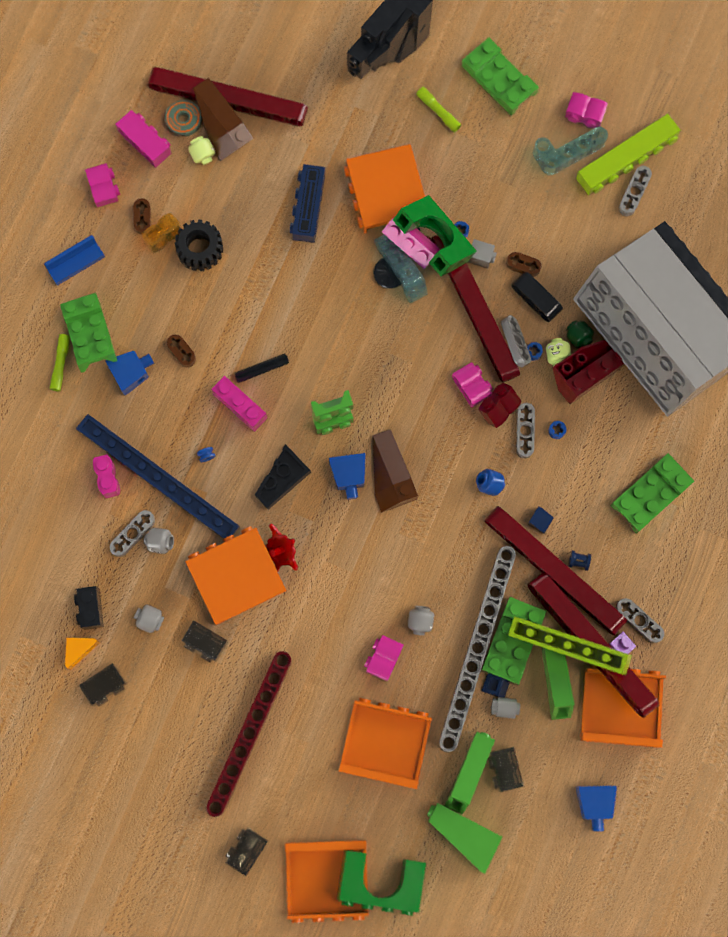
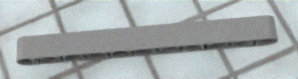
M504 546L499 550L493 565L440 736L439 747L444 752L454 751L461 736L515 560V550L510 546ZM504 551L509 552L511 559L508 561L503 560L501 553ZM503 570L505 578H497L495 571ZM490 589H498L500 592V596L496 598L492 597L490 595ZM487 606L492 607L494 615L487 616L484 613V608ZM480 625L487 626L488 634H480L478 627ZM479 643L483 648L482 653H475L472 649L473 644ZM468 662L476 664V672L472 673L467 670ZM462 681H468L471 684L470 691H463L461 689ZM459 699L465 702V708L461 711L455 708V702ZM452 718L459 721V728L456 730L449 727V721ZM447 737L451 738L454 742L451 749L443 746V740Z

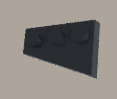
M286 444L279 458L275 460L271 471L266 475L255 493L256 498L267 510L273 507L311 473V470Z

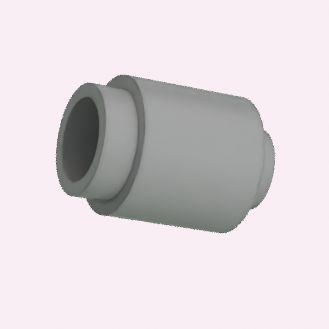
M498 697L497 699H492L491 714L496 715V717L515 719L516 715L520 714V703H517V699Z

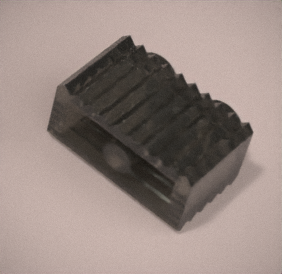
M196 621L192 622L181 640L185 643L184 647L193 653L195 650L202 653L200 657L208 662L212 660L217 662L228 644L226 639Z
M112 663L79 686L90 704L100 707L108 702L107 697L113 693L116 696L123 692L127 682L116 665Z
M511 747L490 752V757L487 760L489 768L494 769L495 777H492L494 788H498L499 792L524 787L515 748Z
M249 827L247 830L242 829L237 837L239 843L235 848L231 846L225 856L228 858L226 863L244 876L248 875L269 842L268 839Z

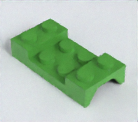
M488 37L463 59L462 67L512 116L524 101L538 93L539 86L528 75L524 76L501 53L502 49Z
M96 293L60 304L73 345L76 362L81 373L85 372L89 364L104 359L112 362L118 361Z
M349 390L344 391L343 397L321 404L315 401L311 402L312 418L317 434L322 433V435L333 432L332 429L338 427L344 429L350 427L351 423H353L351 412L353 410V402Z
M668 453L610 506L623 515L637 534L686 490L694 480Z
M509 597L481 671L519 685L533 644L508 636L514 617H519L541 625L546 611Z

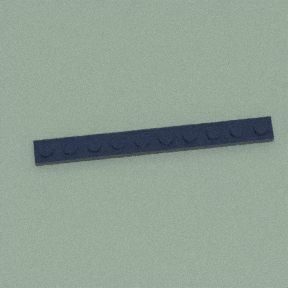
M89 414L77 426L76 429L223 539L235 534L240 528L238 524Z

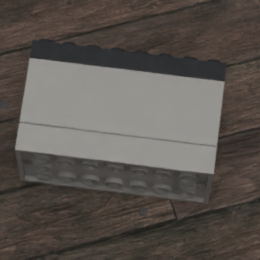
M665 221L599 264L573 298L612 349L620 355L624 364L667 417L728 374V297L712 279L710 273L702 267L698 259L688 250L686 244L675 234L673 228Z

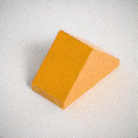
M66 638V668L72 670L100 642L95 638Z

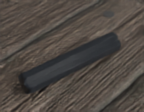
M282 354L235 372L236 380L240 383L289 363L286 354Z

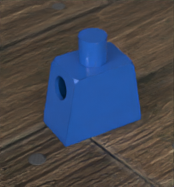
M135 351L117 356L118 361L116 362L105 360L124 396L149 378L145 368L155 364L150 354L139 359Z
M365 453L330 457L329 464L337 489L346 490L348 500L357 499V488L364 487Z
M576 786L582 819H592V831H604V819H613L617 786Z

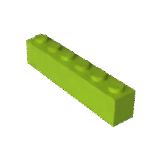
M666 114L579 170L576 179L588 195L593 192L596 194L604 188L605 184L614 183L622 173L627 174L632 171L633 166L639 163L641 165L646 162L650 155L660 153L667 144L669 146L674 144L678 140L681 130L670 115Z
M514 617L508 635L625 675L632 658L630 654L519 617Z

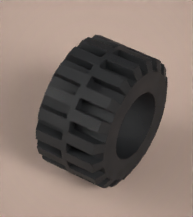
M192 220L189 225L185 223L183 225L184 229L180 228L178 230L179 235L175 236L177 255L181 263H184L188 269L191 267L193 271H196L197 268L200 271H204V268L207 267L209 270L212 268V264L215 266L218 264L217 259L221 260L223 243L219 230L217 231L214 225L211 226L208 221L203 223L202 220H198L195 223ZM196 239H206L210 242L209 247L203 252L195 253L189 250V245Z

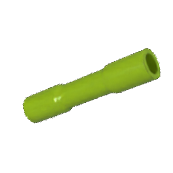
M425 87L418 90L416 95L454 133L460 129L461 124L436 101L435 97Z
M59 334L56 361L49 388L52 391L60 392L62 387L65 359L70 343V336L66 334Z

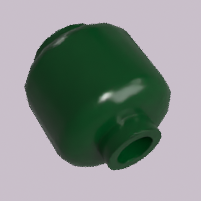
M575 320L567 327L566 337L576 348L592 344L594 331L585 321Z

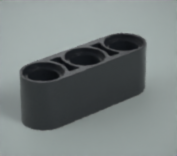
M524 272L511 284L514 291L546 322H550L563 310L562 305L528 272Z

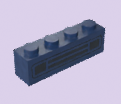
M303 164V169L299 170L298 181L300 182V188L296 187L295 199L298 200L297 205H293L292 216H295L294 223H290L289 230L295 241L315 243L326 175L325 167Z

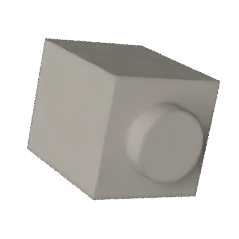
M474 239L472 246L477 252L468 263L488 268L490 263L494 264L497 253L494 252L495 245Z

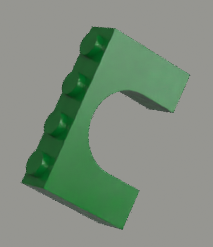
M430 195L401 208L393 219L404 234L416 228L424 227L432 230L441 238L444 248L439 250L429 262L440 277L467 263L477 252Z
M344 850L337 900L342 901L341 905L353 907L354 903L362 904L361 908L373 910L374 906L382 907L381 911L390 913L397 909L401 910V914L413 916L414 912L419 913L426 863L403 859L401 878L397 889L389 896L375 897L368 892L363 880L367 854Z

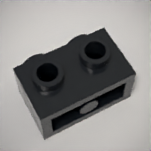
M97 586L76 589L77 594H74L75 606H78L79 613L76 614L77 625H80L84 630L104 627L100 589Z

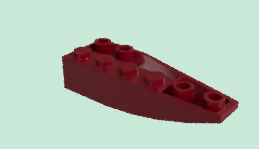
M604 339L581 347L556 364L552 369L558 391L569 404H572L624 367L625 364L620 355Z

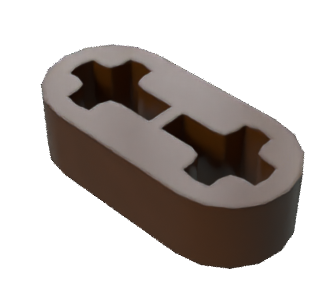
M144 198L137 199L133 205L134 228L141 235H145L151 230V206L148 200ZM141 204H144L146 207L144 208V214H141L139 209ZM141 219H144L145 222L144 229L138 226L141 225Z
M519 252L509 254L506 262L509 269L521 274L528 272L533 277L540 273L542 267L538 259ZM514 258H518L519 263H516V265L512 264ZM535 264L536 269L534 271H530L529 266Z
M171 335L167 340V346L183 367L193 366L196 362V356L180 335ZM172 341H180L181 349L178 350L176 346H173ZM185 352L187 356H190L191 361H183L182 353Z

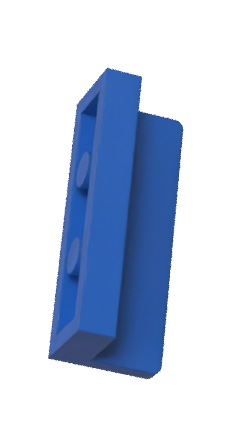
M93 235L45 262L44 265L58 286L105 258V255L96 243Z

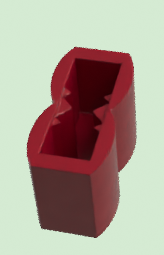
M503 382L495 387L490 397L483 400L478 410L488 424L498 428L507 420L509 414L520 406L522 401L513 387Z

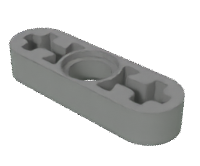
M640 166L636 169L619 205V211L622 215L631 216L634 214L652 176V172L648 167ZM642 172H644V173H645V177L643 178L642 182L640 183V182H638V180H639V178H640V174H641ZM637 187L640 190V194L633 195L630 189ZM629 199L633 200L629 210H626L625 205H627Z
M509 315L501 321V326L514 362L517 366L523 368L531 362V356L518 321Z
M530 403L521 404L517 410L516 452L519 457L525 459L529 458L534 452L535 408ZM524 408L531 412L527 416V421H524V413H521ZM528 426L531 429V433L525 436L520 432V428ZM524 440H528L527 448H530L527 454L520 450L524 445Z
M147 510L141 511L110 543L111 553L116 557L125 556L155 524L154 515ZM143 516H150V523L147 524L145 522L141 526L144 529L143 531H141L138 526L134 525L136 522L140 525L143 522ZM134 528L138 531V535L136 538L130 539L127 536V532ZM124 536V538L128 542H130V544L127 545V543L125 542L122 545L123 551L115 552V545H121L124 542V540H122L121 538Z
M624 598L617 602L616 609L627 619V623L651 643H657L664 638L663 628L633 601ZM621 603L629 604L628 609L631 612H633L634 609L637 611L635 614L632 615L631 619L628 618V616L631 615L628 611H621ZM637 615L644 617L645 624L643 626L635 624V617ZM651 623L652 626L649 628L652 631L658 630L657 635L659 638H651L652 633L648 629L644 632L643 629Z

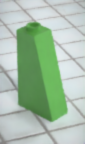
M541 647L551 720L571 718L575 704L566 655Z
M476 732L445 802V807L463 814L469 806L495 742L489 734Z
M436 803L435 806L431 805L427 816L430 817L428 821L480 872L485 874L503 837L439 803Z

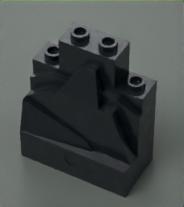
M384 0L362 25L361 37L347 51L348 72L362 80L370 69L375 72L380 65L385 66L388 62H397L399 64L417 51L430 34L433 0Z

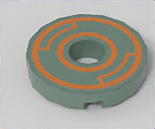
M181 100L169 106L165 114V120L168 129L177 136H190L200 128L202 116L197 105L191 101ZM186 115L189 118L186 122H180L179 117Z

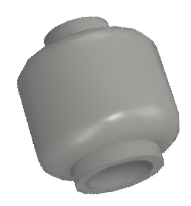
M152 528L145 534L144 544L149 552L166 554L173 548L174 536L171 535L168 529Z
M148 604L144 605L142 609L138 607L134 615L136 627L148 633L158 631L164 619L161 610Z
M415 606V609L410 610L408 628L414 630L413 634L425 635V632H430L433 629L434 613L430 611L431 608Z

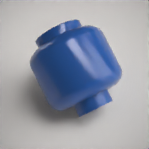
M485 469L477 475L476 484L480 492L496 496L503 491L505 479L500 472Z

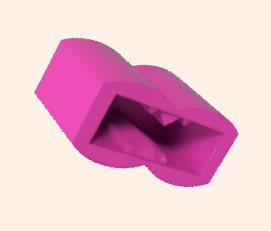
M573 92L565 117L570 122H582L592 129L600 128L608 103Z
M107 163L85 169L97 208L118 202L117 196L120 195L117 184L113 185L112 179L115 178L112 167L108 168Z
M472 362L452 374L455 384L471 408L490 397L493 390L491 384L487 380L484 381L481 377L483 373L480 367Z
M107 454L95 457L93 459V468L98 475L97 485L99 491L106 499L120 495V484L115 477L116 467L114 462Z
M383 635L381 639L377 638L372 648L375 650L373 657L368 656L364 665L367 668L366 673L388 682L404 645Z

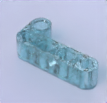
M603 127L594 128L556 150L547 138H539L535 142L533 156L545 174L554 175L602 149L608 138V132ZM579 145H584L587 149H582ZM538 147H544L546 151H540ZM568 153L571 157L567 158L563 154ZM547 162H553L555 166H550Z
M386 235L374 239L378 251L401 282L408 301L413 303L428 295L424 277L412 259Z

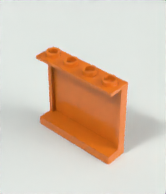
M411 144L346 159L344 172L345 176L350 178L351 183H348L350 194H354L353 206L354 210L359 212L360 217H357L359 228H363L364 234L367 233L369 228L388 224L401 208L425 197Z
M247 527L241 530V535L234 537V534L223 539L224 543L218 546L214 543L206 547V552L202 554L195 552L188 556L189 560L185 561L215 625L287 591L257 528Z
M590 665V669L584 670L580 741L663 748L661 721L663 680L666 679V675H660V671H649L648 674H644L639 669H631L659 702V706L645 718H642L594 665Z
M359 698V701L355 700L339 772L417 789L432 718L428 717L429 713L417 711V714L409 713L408 708L398 707L395 710L390 708V704L379 702L378 705L370 704L371 700Z
M366 840L285 843L287 919H292V923L304 922L306 918H312V922H323L324 918H332V921H344V917H353V920H365V916H369V909L361 908L362 904L354 903L353 907L341 905L342 901L337 900L344 850L366 853ZM366 855L363 880L365 887L368 890Z

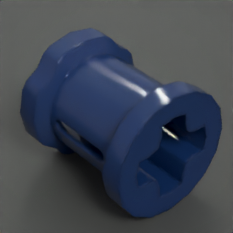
M572 550L568 567L572 568V566L588 571L591 554H579Z

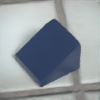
M538 506L528 525L544 534L554 517Z
M487 673L482 692L505 698L510 682Z

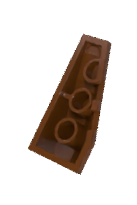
M209 78L193 88L208 138L220 161L253 139L244 123Z
M391 429L373 435L374 490L381 513L416 501L418 494Z

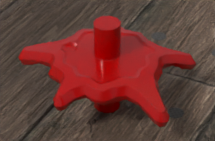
M270 524L272 537L267 540L268 544L265 547L275 563L277 572L283 565H289L297 571L298 565L294 557L296 553L294 543L296 540L293 538L289 539L286 535L281 534L274 524Z

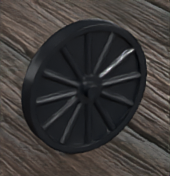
M384 257L374 267V278L384 288L399 287L406 280L407 267L397 257Z

